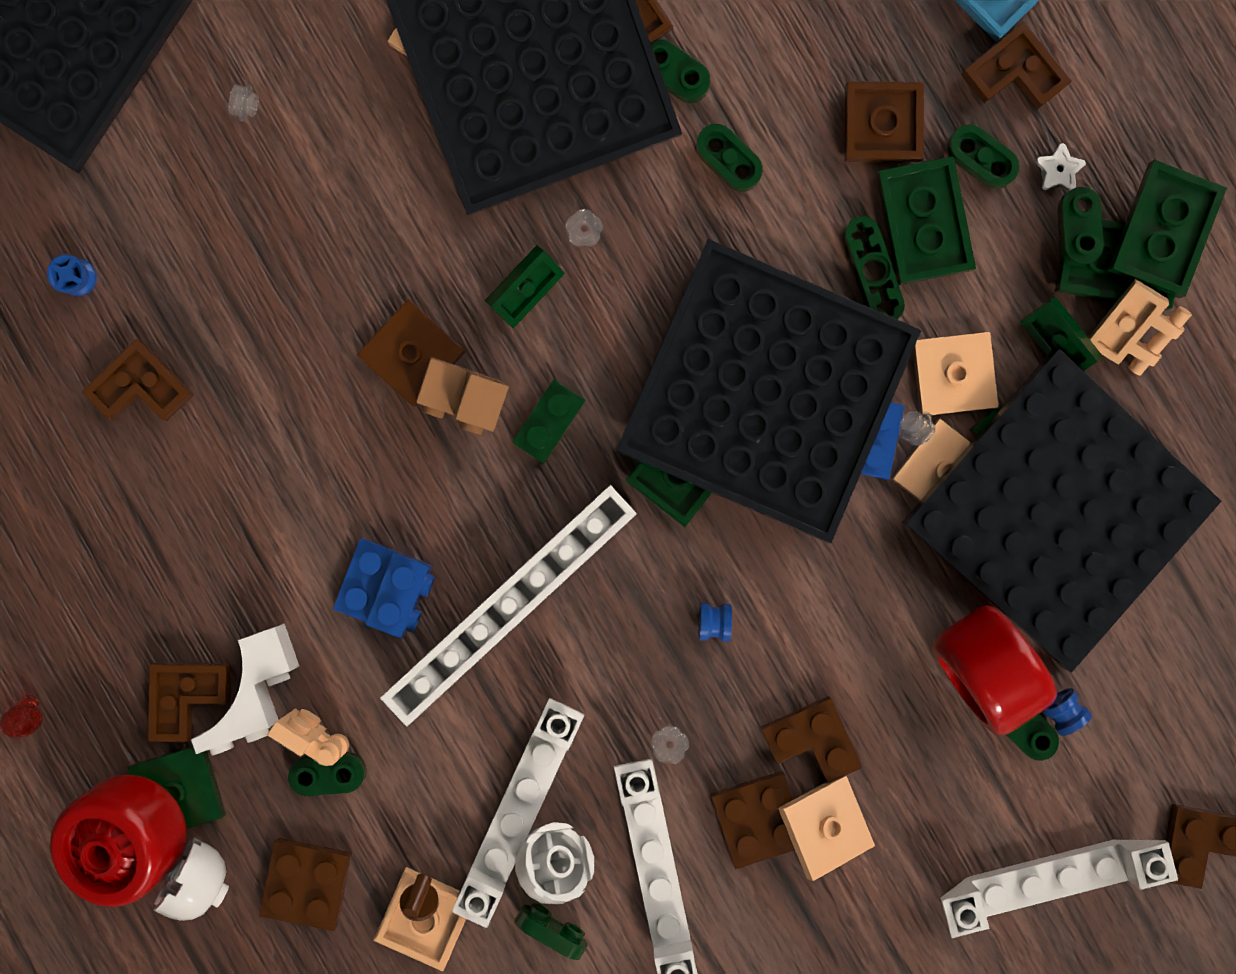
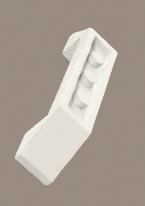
M549 698L452 909L453 913L485 928L488 927L504 892L509 875L515 865L519 846L531 830L564 755L569 750L583 720L584 713Z
M650 758L614 766L650 929L657 974H698L653 760Z
M1110 840L969 876L940 899L949 935L951 938L989 929L987 917L1125 881H1130L1142 890L1177 881L1178 877L1169 842L1166 840Z

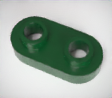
M658 39L651 42L654 54L661 53L667 58L664 63H658L667 91L685 103H696L702 100L708 93L710 86V74L707 68L669 41ZM687 75H694L698 78V82L695 85H689L685 82L684 78Z
M711 124L702 129L696 143V150L700 159L731 189L739 192L753 189L759 183L763 172V166L759 157L728 127L722 124ZM712 141L719 142L722 150L712 152L708 144ZM743 167L748 170L749 176L741 179L736 175L735 170Z
M972 124L963 125L948 140L947 152L949 157L954 156L955 163L985 186L992 189H1000L1010 184L1017 177L1019 172L1017 156L982 128ZM967 142L971 146V153L963 152L960 148V143ZM991 165H998L1000 167V176H996L991 172Z
M1076 187L1061 197L1057 207L1060 252L1067 263L1073 266H1085L1097 260L1103 252L1102 209L1100 198L1095 191L1088 187ZM1078 200H1082L1086 203V212H1082L1078 209ZM1081 238L1089 242L1088 251L1080 247Z
M1040 714L1006 735L1022 753L1037 761L1051 758L1059 747V737L1056 730ZM1043 735L1045 737L1044 745L1036 748V738Z
M346 752L331 766L321 765L307 755L297 760L291 766L288 773V782L292 790L301 796L350 793L359 788L364 782L367 775V767L364 760L352 752ZM341 768L350 771V780H343L340 777L339 770ZM303 771H307L312 775V783H305L302 780L301 773Z
M540 904L523 905L514 919L517 927L525 934L572 960H580L588 946L584 938L585 932L580 927L571 922L562 924L552 918V913Z

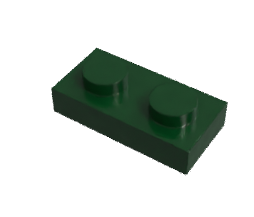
M536 245L484 301L514 329L565 273L542 248Z
M1055 296L1020 321L1047 356L1053 349H1060L1083 371L1097 363L1103 356Z
M553 380L512 443L545 464L586 400L556 380Z

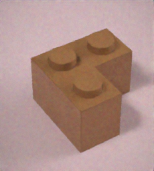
M430 356L416 397V403L423 405L421 409L423 413L442 419L445 413L454 415L455 419L459 420L458 424H460L461 429L482 435L484 429L494 432L509 386L498 379Z

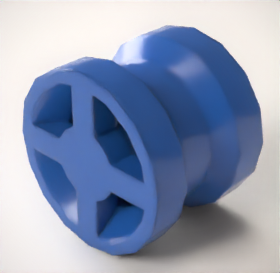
M68 254L59 255L49 263L47 279L50 285L57 291L73 296H84L94 289L97 282V272L94 266L86 260Z
M700 603L699 641H707L711 637H717L722 642H730L732 605L722 604L720 607H711L709 603Z
M1072 688L1058 692L1053 704L1042 711L1046 717L1054 720L1055 730L1061 736L1078 731L1092 718V713L1087 707L1080 705L1078 694Z

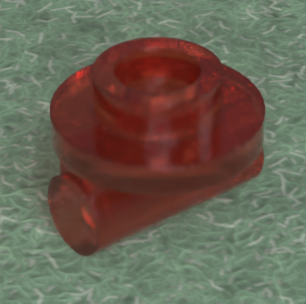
M27 694L15 707L4 713L0 720V726L4 734L14 738L25 737L34 733L41 726L43 718L41 711L37 707L39 702L34 696Z

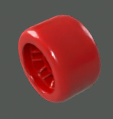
M986 605L973 610L942 631L932 642L933 654L952 686L981 723L995 735L1001 736L1013 732L1047 709L1056 699L1057 689L1041 658L1018 628L993 606Z
M117 775L107 778L71 802L56 819L50 837V854L53 865L63 883L83 900L103 907H118L131 904L148 894L181 860L187 841L185 817L175 798L157 782L138 775Z

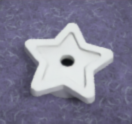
M1064 143L1058 145L1052 156L1036 158L1035 162L1041 168V176L1043 178L1042 189L1047 190L1052 187L1061 186L1070 191L1076 188L1075 174L1085 166L1086 162L1082 159L1071 157ZM1062 166L1063 172H1058L1057 167Z

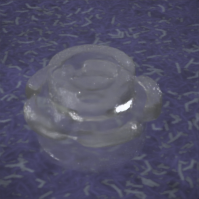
M235 84L230 94L228 112L230 115L239 117L240 122H244L248 116L254 117L256 115L259 95L254 94L250 84H247L245 87Z
M579 210L576 214L569 217L566 222V231L569 233L570 242L578 247L583 245L591 247L597 244L600 240V232L603 231V223L600 217L595 216L590 210ZM587 226L588 231L582 232L581 227Z
M911 411L907 413L900 421L899 437L901 439L904 438L905 441L913 446L924 444L935 433L936 427L930 420L932 415L928 411Z
M666 726L662 730L657 731L652 737L653 754L660 762L678 763L684 758V752L689 747L688 738L685 734L680 733L679 728ZM668 742H672L674 744L671 749L666 747V744Z

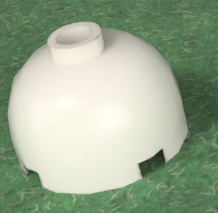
M553 822L535 829L521 842L517 851L515 872L519 884L529 897L540 903L562 904L580 897L584 892L583 890L587 882L592 880L594 874V855L590 844L584 836L579 837L575 831L571 830L574 827L567 823Z
M194 837L185 846L183 856H187L186 860L181 859L176 867L167 875L155 900V905H157L154 908L155 912L179 921L193 920L202 916L211 905L218 907L229 888L228 885L223 883L226 876V866L221 855L213 847Z

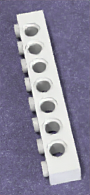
M610 485L380 699L407 727L637 513Z

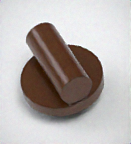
M418 874L414 884L407 887L400 897L401 912L412 921H423L430 918L436 912L439 905L438 893L430 885L432 879L425 874Z

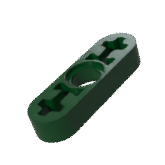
M856 217L845 227L842 239L866 307L878 311L876 306L881 303L879 291L871 295L869 289H877L887 282L889 288L883 290L882 293L886 302L893 301L895 307L890 310V317L898 319L904 312L905 303L879 226L870 217ZM856 226H860L862 231L868 230L870 232V236L865 240L867 249L869 251L875 247L877 252L868 253L861 259L858 258L857 254L862 253L864 247L860 239L854 240L852 238V235L857 230ZM873 260L882 265L883 276L880 280L870 281L865 277L863 267L866 262Z

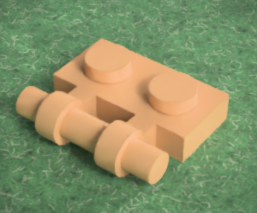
M1134 279L1088 338L1102 355L1118 365L1128 353L1136 357L1128 368L1133 373L1141 376L1149 365L1154 366L1162 357L1160 352L1170 340L1177 339L1185 330L1183 325L1192 314L1182 306H1178L1170 317L1161 314L1169 305V300L1137 279ZM1151 326L1158 330L1147 344L1139 341Z
M297 709L292 710L276 721L268 733L269 737L297 755L302 756L306 754L319 764L325 766L335 764L349 748V741L345 735H328L325 733L327 728L319 724L321 722L320 718L305 709L300 711Z

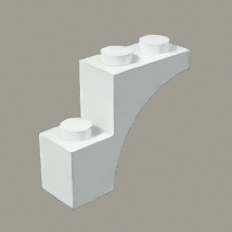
M285 624L238 640L242 655V678L239 691L226 715L210 730L191 739L196 754L210 750L212 756L233 748L232 741L246 737L249 743L266 737L269 733L268 728L272 727L279 720L265 680L268 686L290 679L289 671L299 667Z

